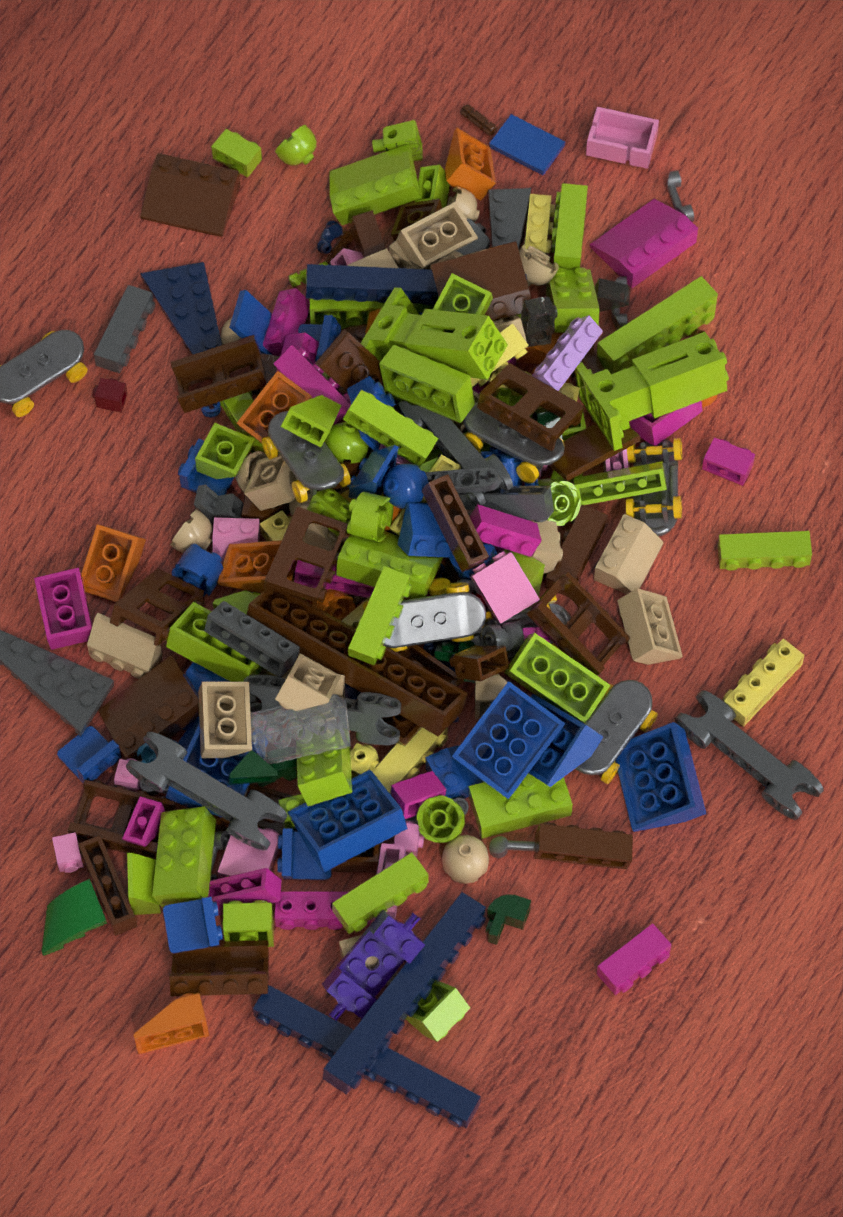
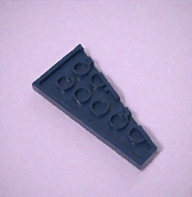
M204 262L140 273L141 279L146 283L153 297L161 306V310L192 355L222 345Z

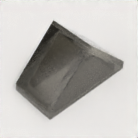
M599 278L594 286L599 304V312L629 306L631 287L628 284Z

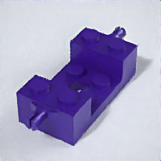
M383 909L322 983L323 987L338 1002L329 1013L332 1018L337 1021L342 1013L347 1010L363 1019L377 1001L375 996L402 963L406 960L410 964L425 944L412 931V928L420 920L416 914L412 913L406 922L402 923ZM371 956L377 957L378 963L375 967L367 968L365 966L367 958Z

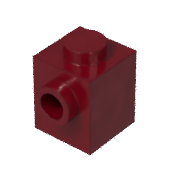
M100 378L98 386H94L92 398H95L97 408L122 413L128 396L126 383L119 382L113 378Z

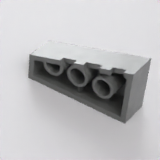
M531 188L489 190L488 208L491 248L516 241L520 251L527 222Z

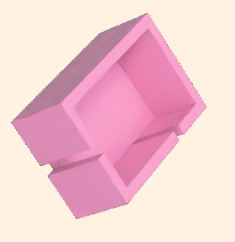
M597 107L587 140L586 155L624 164L626 161H630L629 165L648 169L658 135L659 120Z

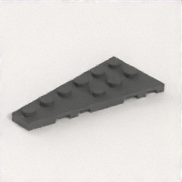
M0 630V665H4L14 678L22 681L33 695L49 709H53L60 716V719L66 724L71 725L81 737L114 687V680Z

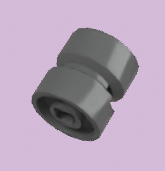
M517 622L487 625L481 631L480 639L482 646H506L507 652L518 651L524 643L523 630Z

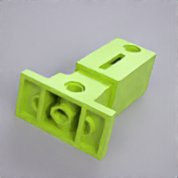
M396 287L391 292L361 342L379 361L384 358L393 345L401 348H407L420 356L424 355L435 362L444 363L452 369L470 375V378L488 380L508 346L489 316L425 309L422 315H420L402 288Z
M706 332L632 359V367L613 374L608 369L593 374L591 369H587L583 362H580L575 368L577 387H580L579 398L614 451L623 448L621 438H624L623 430L630 428L629 421L649 413L655 419L727 391V381L729 380L728 373L725 370V365L727 364L726 356L723 352H719L715 340L710 339Z

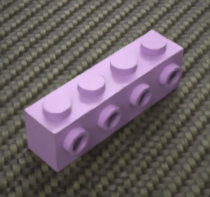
M589 315L575 318L569 324L564 334L559 337L555 346L547 353L543 362L535 369L532 376L559 391L602 334L603 330Z

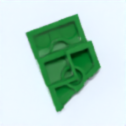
M90 879L66 890L47 905L42 944L43 956L64 948V944L86 936L85 932L107 924Z

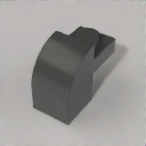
M206 484L198 486L194 506L210 520L211 524H214V518H242L241 514L244 503L234 494L218 496Z

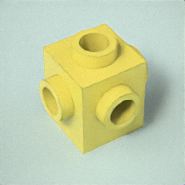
M356 743L354 748L350 749L352 778L368 770L373 772L380 764L377 751L372 746L367 744L363 746Z

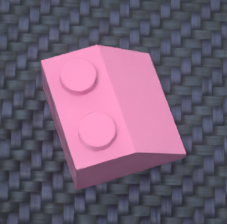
M214 518L213 552L222 558V565L229 544L260 542L259 519Z

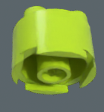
M551 478L538 480L539 486H551L554 512L547 521L556 522L557 526H563L569 521L572 522L577 517L581 506V500L576 492L578 491L577 488L568 481Z
M361 492L357 499H352L349 506V511L352 512L347 526V533L355 537L382 542L387 536L384 530L386 526H391L394 507L388 502L390 497Z

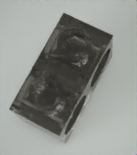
M549 297L528 299L523 302L521 322L527 344L529 345L528 347L551 344L552 334L555 333L554 321L558 316L557 307L552 304Z

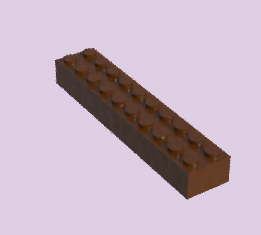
M275 589L273 595L263 591L249 603L246 615L299 646L298 656L302 654L337 674L345 675V683L362 693L372 692L398 699L401 703L400 715L430 733L439 736L461 715L467 692L386 647L382 659H377L375 666L348 656V648L356 629L318 607L316 610L312 609V604L304 599Z

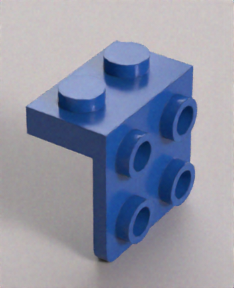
M324 315L323 324H302L299 326L298 333H307L319 341L314 363L317 362L341 334V325L333 315Z
M198 439L195 446L192 445L190 447L186 463H182L179 467L178 475L181 487L197 493L198 486L206 484L218 496L226 495L235 477L215 479L196 471L195 458L204 443V440Z
M93 726L87 727L81 737L77 735L57 752L58 758L82 783H84V780H96L100 774L110 766H113L121 758L120 749L114 740L108 742Z
M283 828V835L278 836V849H282V858H278L277 863L278 873H282L283 879H330L331 869L323 872L300 834L294 832L291 828Z
M211 897L164 906L163 915L171 953L218 946L219 940H223L221 926H216L215 916H219L217 902H212Z

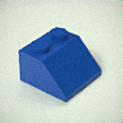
M407 502L397 545L408 556L449 558L451 549L428 503Z

